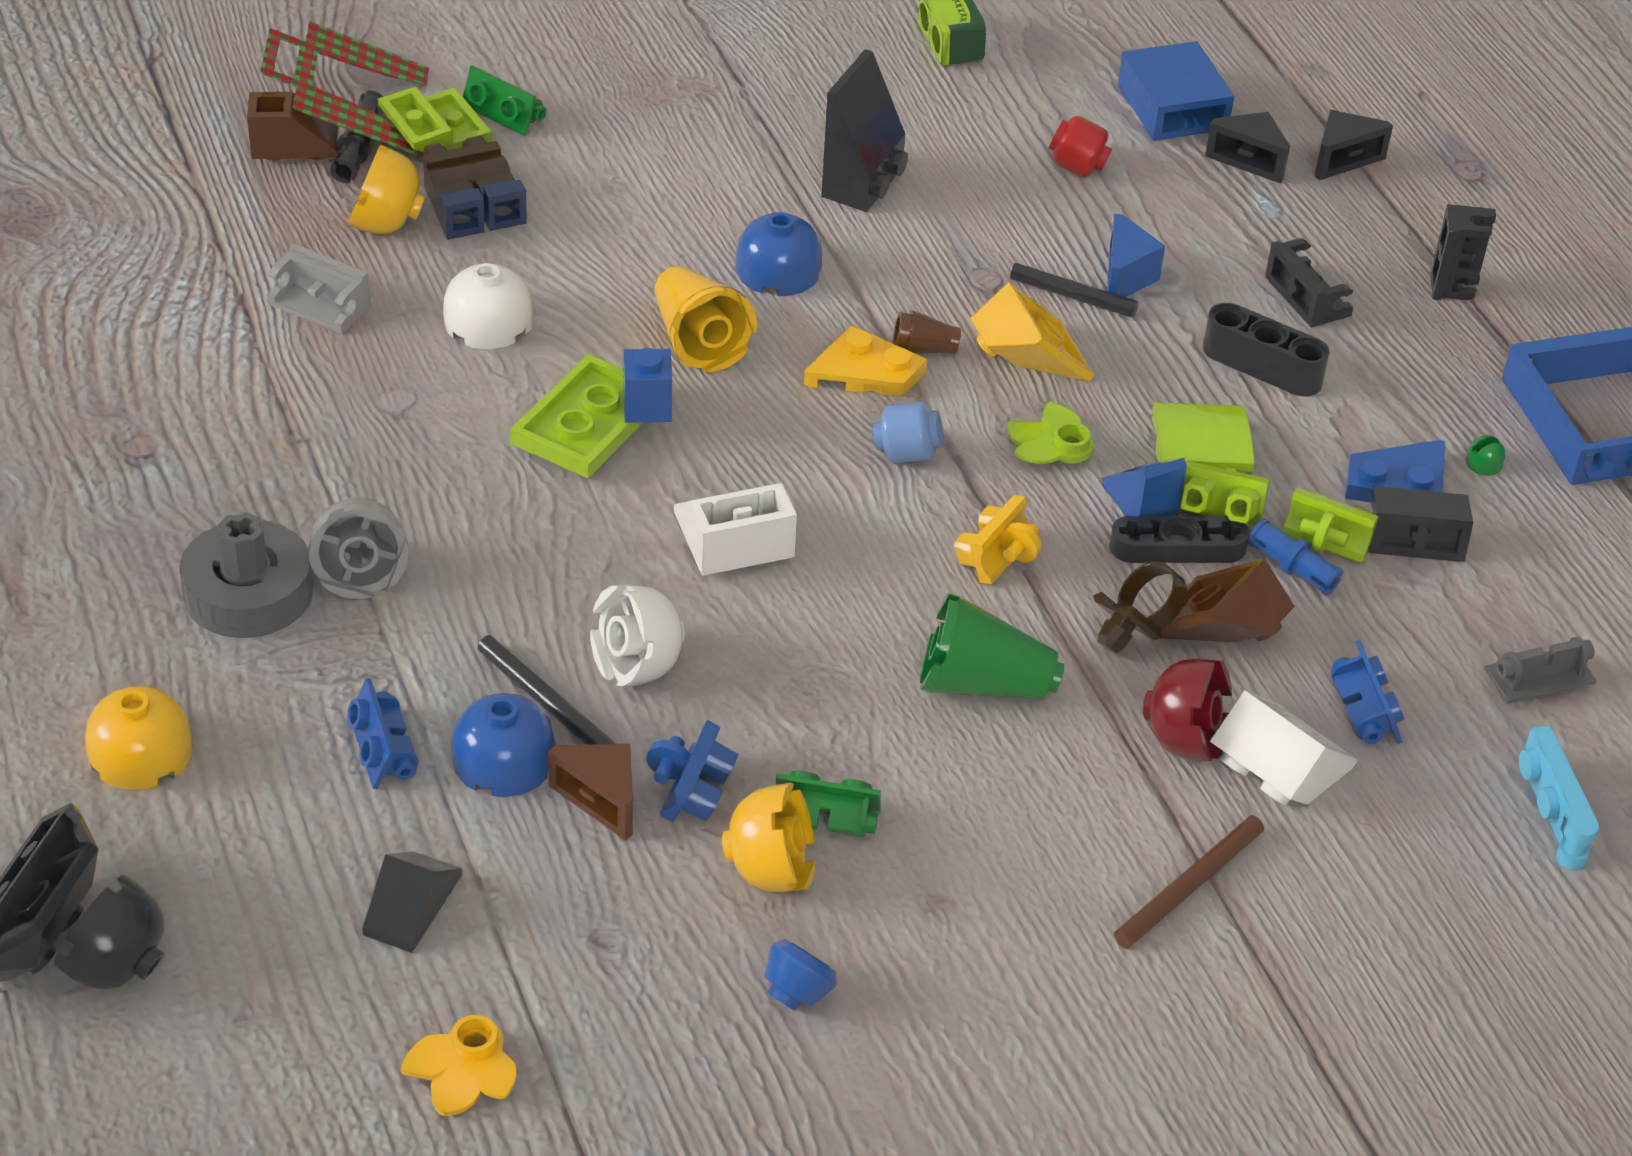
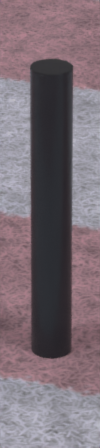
M1014 263L1010 273V279L1131 318H1134L1138 309L1139 302L1019 263Z

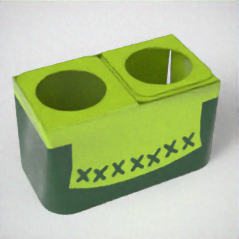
M919 0L918 24L941 66L984 59L986 26L973 0Z

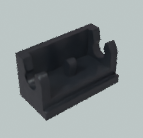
M1447 204L1431 268L1433 300H1441L1442 298L1470 300L1475 298L1477 292L1475 288H1463L1456 284H1479L1480 272L1489 237L1492 234V226L1496 219V209Z
M1298 238L1284 243L1280 241L1272 242L1265 277L1311 328L1352 316L1353 306L1350 302H1344L1340 297L1351 295L1353 290L1346 284L1330 287L1323 277L1311 266V260L1307 256L1299 257L1296 254L1298 251H1305L1311 247L1307 240Z
M1373 486L1371 495L1372 513L1379 516L1369 546V553L1465 562L1473 527V517L1468 495Z

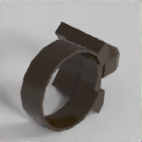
M1153 561L1143 564L1127 577L1119 591L1117 604L1103 592L1093 595L1094 601L1112 616L1110 620L1106 619L1098 634L1097 642L1107 650L1117 654L1132 639L1133 636L1131 634L1134 630L1153 640L1160 639L1161 629L1178 616L1186 602L1187 586L1185 580L1166 563ZM1171 574L1173 578L1172 590L1167 601L1158 611L1149 617H1145L1133 607V602L1138 592L1147 582L1157 576Z

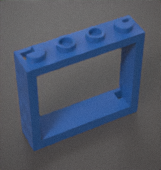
M1632 327L1511 344L1502 379L1571 485L1632 476V436L1585 443L1547 384L1632 372Z

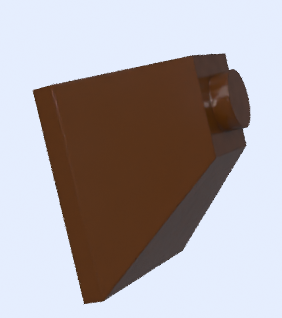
M1264 558L1196 576L1187 585L1186 602L1181 612L1170 624L1161 629V639L1238 642L1256 638L1257 641H1263L1280 631L1282 628L1281 621L1295 606Z

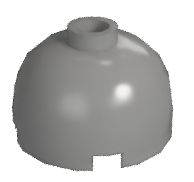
M350 498L335 502L323 511L312 527L308 548L311 568L319 577V582L323 587L342 598L360 600L374 597L371 593L372 591H381L387 586L389 590L397 584L407 568L409 553L407 538L400 520L387 506L373 499Z

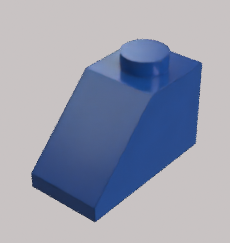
M624 349L622 365L625 423L672 422L671 349Z

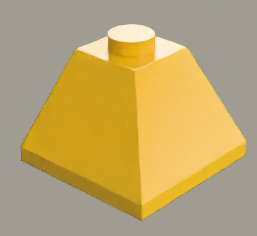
M1010 282L970 318L979 333L976 341L993 358L998 354L1016 366L1088 382L1095 376L1062 321Z

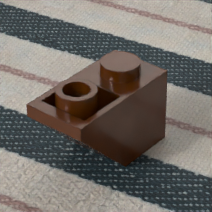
M249 92L247 121L252 159L309 158L321 160L324 158H336L338 126L292 109L295 96L293 92Z

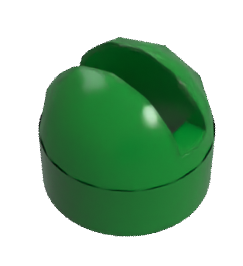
M1482 435L1474 439L1470 445L1466 456V464L1469 469L1477 474L1495 475L1502 470L1505 460V447L1495 436Z

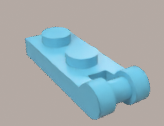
M1551 725L1532 727L1525 749L1521 750L1519 754L1520 772L1525 780L1530 781L1537 796L1540 815L1544 819H1548L1559 842L1555 855L1556 860L1564 868L1570 870L1582 869L1590 855L1589 845L1595 841L1599 829L1598 821Z

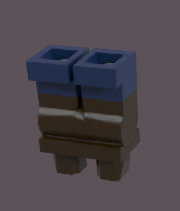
M480 135L466 138L462 143V148L447 151L446 147L441 144L429 145L424 148V189L430 198L447 240L484 233V221L489 231L527 224L526 189L521 180L514 179L506 158L501 155V148L497 141L487 143ZM495 207H508L512 212L505 216L495 215ZM454 215H466L471 218L468 223L453 224Z

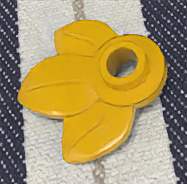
M468 1015L461 1018L455 1023L449 1034L425 1036L410 1049L401 1065L402 1074L432 1081L430 1086L432 1104L435 1110L442 1116L466 1112L477 1102L482 1093L495 1099H506L516 1082L515 1062L503 1052V1034L490 1018L483 1015ZM473 1044H480V1045H482V1046H479V1047H469L470 1045H473Z

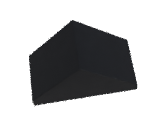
M1330 110L1321 142L1315 177L1318 180H1323L1385 160L1393 125L1385 120Z
M1269 112L1214 118L1210 123L1205 157L1281 184L1284 180L1290 145Z
M414 851L385 854L363 924V936L413 953L461 878L462 868Z

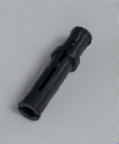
M368 90L366 95L364 93L361 94L358 105L381 116L383 110L378 105V98L384 96L379 92ZM347 130V132L340 136L336 145L337 155L330 167V173L334 179L341 183H350V179L353 181L356 179L360 164L366 161L370 154L371 138Z

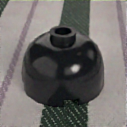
M121 875L117 878L121 886L117 893L106 887L73 926L65 938L74 945L68 958L60 952L55 957L54 965L87 987L98 989L116 988L123 986L135 975L145 980L164 956V952L157 948L164 934V915L157 901L142 886L127 875Z

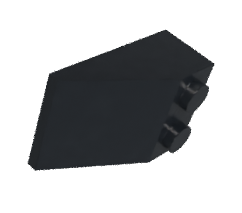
M865 49L827 92L821 197L864 212H868L878 198H884L890 183L896 176L900 177L903 174L908 162V153L904 152L906 134L873 51Z

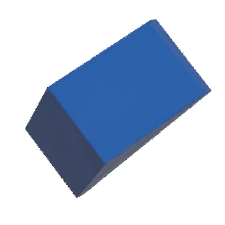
M1114 214L1109 247L1107 292L1127 297L1160 280L1165 245L1121 214Z
M1184 458L1146 464L1102 477L1104 488L1127 516H1178L1187 466Z

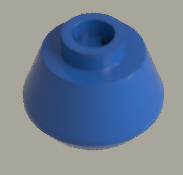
M786 939L771 945L764 978L772 983L767 993L795 1011L800 1002L811 1007L836 987V971L831 969L829 965Z

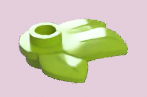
M1052 401L1046 403L1042 422L1008 420L1007 422L1008 434L1011 440L1018 446L1014 455L1026 462L1048 464L1060 460L1064 463L1074 464L1087 460L1093 453V438L1089 429L1081 424L1080 416L1058 403Z

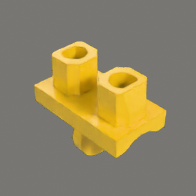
M1013 495L1003 507L988 505L979 515L978 526L980 532L978 534L963 532L955 541L954 546L959 564L976 567L980 583L992 585L1015 560L1031 562L1040 554L1042 543L1038 536L1039 528L1033 523H1028L1025 516V508L1028 504L1026 496Z

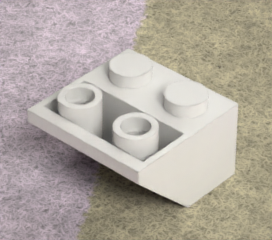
M782 483L674 504V513L702 576L795 557L797 514Z

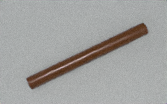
M1254 815L1248 816L1114 932L1117 943L1126 949L1135 944L1264 831L1262 821Z

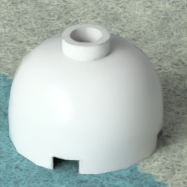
M477 264L460 271L449 283L444 297L443 322L446 331L452 338L453 332L463 337L464 345L471 348L496 349L508 347L516 343L515 336L522 333L524 329L526 335L531 330L533 322V303L527 284L515 271L498 264Z
M612 585L602 591L593 609V613H601L599 629H590L593 656L601 675L606 680H612L615 676L618 681L616 685L623 687L646 684L669 672L678 659L685 636L684 625L671 600L654 588L638 585Z

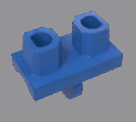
M707 720L697 741L692 743L688 751L684 748V740L678 736H673L670 740L656 741L650 746L646 761L651 770L655 772L653 776L655 781L660 784H666L669 779L675 780L659 814L660 816L674 822L679 812L683 810L705 821L709 819L719 802L723 790L700 779L699 775L701 773L723 785L739 755L715 741L721 728L720 726Z

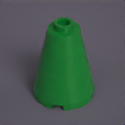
M948 593L944 597L936 618L945 622H939L935 633L930 634L920 674L921 690L930 693L1045 699L1048 691L1057 692L1064 673V664L1057 662L1058 651L958 595Z

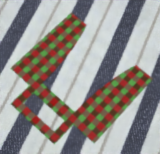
M311 21L308 24L305 41L269 28L260 74L296 87L292 109L417 156L418 151L412 148L390 120L339 96L312 86L318 53L368 71L427 85L429 67ZM280 40L300 47L294 78L274 71Z

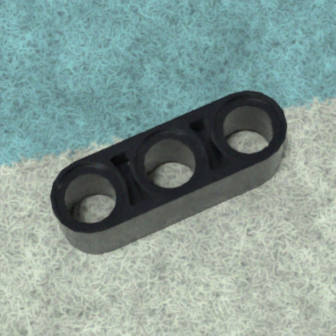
M1219 303L1211 307L1203 341V352L1209 358L1294 395L1309 397L1321 391L1330 354L1329 347L1325 342L1237 304Z

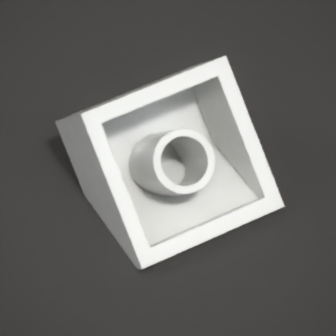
M1246 690L1239 697L1210 741L1224 751L1220 758L1222 762L1244 776H1247L1249 771H1252L1264 780L1260 789L1284 805L1289 800L1308 805L1353 769L1358 761L1357 758L1280 704Z

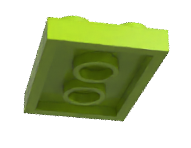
M587 354L510 429V444L589 479L643 423H625L623 368Z

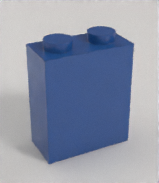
M1198 41L1122 52L1118 86L1153 141L1209 133L1210 123L1214 118L1231 116L1234 95Z

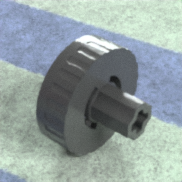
M247 512L235 516L227 515L217 526L201 533L185 549L182 554V560H180L179 568L183 600L188 614L201 627L222 636L250 638L279 631L292 624L305 612L313 596L312 570L308 549L303 539H300L298 534L281 524H275L266 520L261 521L259 517ZM214 566H219L220 572L214 571ZM221 575L224 578V580H226L230 584H226L225 582H223L221 580Z

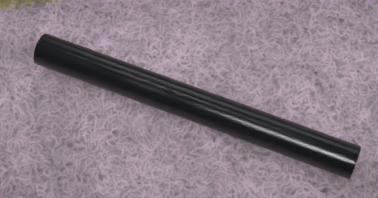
M487 635L480 640L477 646L478 651L586 745L616 744L494 637Z

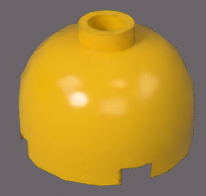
M381 144L379 145L348 225L364 232L380 235L391 234L399 230L408 217L414 220L417 219L426 196L418 193L420 176L415 165L407 157Z
M128 686L111 692L99 701L87 720L85 749L91 769L93 766L99 772L100 779L106 784L125 790L150 789L159 786L158 778L166 776L174 771V777L184 771L192 758L193 737L188 718L181 704L161 689L150 686Z
M793 783L772 785L755 790L737 805L731 817L730 830H725L722 836V846L726 860L735 863L739 874L751 886L768 892L787 893L807 890L814 878L815 860L805 863L806 845L815 844L811 817L802 792L800 790L791 791L794 786Z

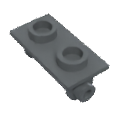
M1573 637L1567 642L1550 645L1548 652H1544L1542 647L1517 653L1512 651L1506 652L1502 659H1498L1494 664L1485 665L1484 668L1507 704L1596 684L1597 681L1586 666L1588 660L1594 657V646L1590 640H1583L1580 637Z

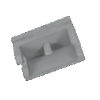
M293 243L289 247V251L269 271L268 276L277 280L282 276L280 282L274 285L267 294L269 305L337 333L343 334L370 308L367 272Z

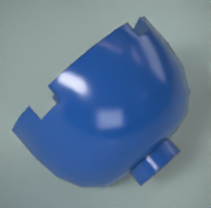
M784 212L766 214L749 223L739 237L736 253V273L743 284L760 293H763V287L777 289V296H789L802 293L817 283L819 272L822 269L821 241L811 224L798 216Z
M498 693L486 695L472 702L458 718L452 736L451 752L455 774L467 787L475 791L476 785L482 788L492 789V796L497 797L525 794L540 786L547 779L548 751L556 746L550 719L534 701L517 694Z

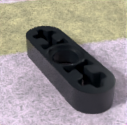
M1124 516L1113 523L1109 549L1117 559L1129 563H1149L1153 561L1164 563H1232L1241 560L1245 556L1250 530L1246 524L1231 521L1228 516ZM1182 535L1189 538L1191 542L1187 544L1175 543L1169 540L1168 536Z

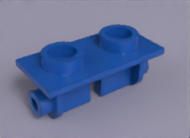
M1356 641L1355 643L1360 655L1352 659L1348 657L1337 659L1333 663L1331 678L1344 704L1362 698L1345 706L1353 724L1354 732L1365 743L1374 744L1383 738V734L1392 731L1397 743L1400 744L1403 741L1396 723L1405 720L1398 700L1394 692L1384 695L1381 686L1387 684L1388 680L1378 656L1368 658L1361 641Z
M366 678L357 699L354 698L350 702L347 719L350 729L355 732L360 748L359 758L361 765L366 767L372 789H378L384 775H395L401 780L411 778L416 773L419 760L414 751L410 736H404L407 727L398 699L386 691L376 693L372 680Z

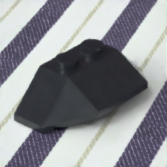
M72 803L40 819L0 876V982L11 980L28 971L35 974L43 969L56 953L57 949L53 946V943L59 934L69 929L83 913L84 907L80 903L93 884L99 849L80 810Z

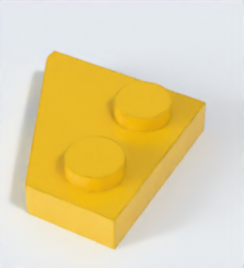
M851 325L804 370V385L818 388L820 379L846 382L845 391L861 393L873 391L881 395L903 397L926 373L927 359Z

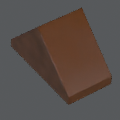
M630 743L557 745L548 751L549 787L625 841L633 835V792Z

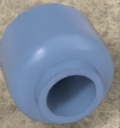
M925 401L897 403L886 406L882 411L881 422L873 423V438L876 449L884 450L887 458L893 464L930 460L935 455L936 448L943 446V427L939 411H932Z

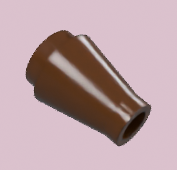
M910 310L909 313L899 312L894 327L893 344L913 353L947 352L956 354L960 344L961 328L948 325L914 310Z

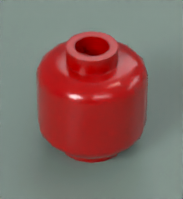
M1078 115L1072 117L1069 121L1065 119L1061 121L1048 149L1053 151L1052 160L1056 165L1079 177H1087L1094 168L1102 171L1113 150L1106 146L1109 139L1108 131Z

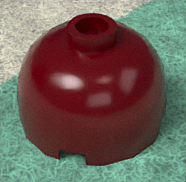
M1209 659L1181 660L1170 665L1157 678L1153 691L1148 690L1143 701L1144 718L1146 721L1151 722L1153 734L1161 746L1173 755L1201 761H1212V758L1218 759L1222 755L1223 750L1210 741L1229 714L1223 712L1222 696H1232L1229 670L1224 661Z

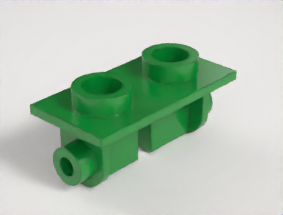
M473 65L470 66L463 98L475 112L524 136L527 135L529 123L541 122L545 118L547 109L535 95Z
M791 771L789 775L776 773V785L793 783L794 786L791 791L800 790L810 813L813 829H817L820 811L830 812L827 831L863 838L865 832L876 833L878 813L869 812V810L881 811V790L872 789L871 784L856 779H844L841 781V784L820 781L821 778L818 775L807 771Z

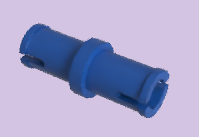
M1265 518L1261 519L1251 531L1250 536L1252 537L1248 539V544L1278 562L1280 570L1287 575L1296 574L1320 590L1325 596L1331 594L1340 583L1341 579L1339 577L1343 576L1344 570L1334 566L1310 550L1311 544L1302 538L1296 541L1270 524V521Z

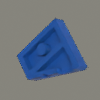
M1435 440L1351 454L1347 469L1345 499L1371 503L1373 486L1442 492L1445 441Z

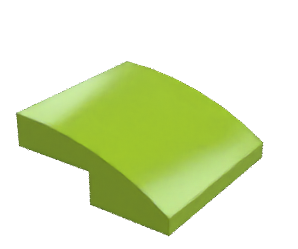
M415 86L378 98L379 107L414 150L424 152L426 146L435 144L445 146L447 151L462 148V143L466 138L480 135L487 143L492 142L491 130L455 87L424 97Z
M1153 402L1151 420L1157 434L1155 454L1158 462L1184 458L1186 463L1191 461L1223 469L1230 467L1238 469L1239 472H1254L1251 430L1244 406Z

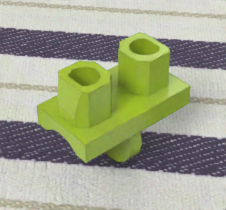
M1191 461L1186 463L1187 468L1180 510L1206 516H1228L1231 521L1255 526L1261 519H1264L1265 504L1271 479L1241 473L1238 469L1230 467L1223 469Z
M1298 487L1293 493L1290 510L1282 531L1294 539L1302 538L1310 543L1313 551L1323 553L1324 550L1363 563L1366 559L1379 516L1373 515L1372 512L1361 508H1354L1329 499L1327 496L1314 491L1310 492Z

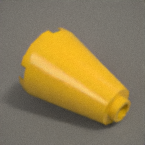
M673 266L662 272L655 283L654 292L672 349L681 362L689 368L693 367L702 369L704 372L714 373L731 367L744 357L749 349L746 344L752 332L754 335L756 334L758 327L756 311L748 299L739 291L684 266Z

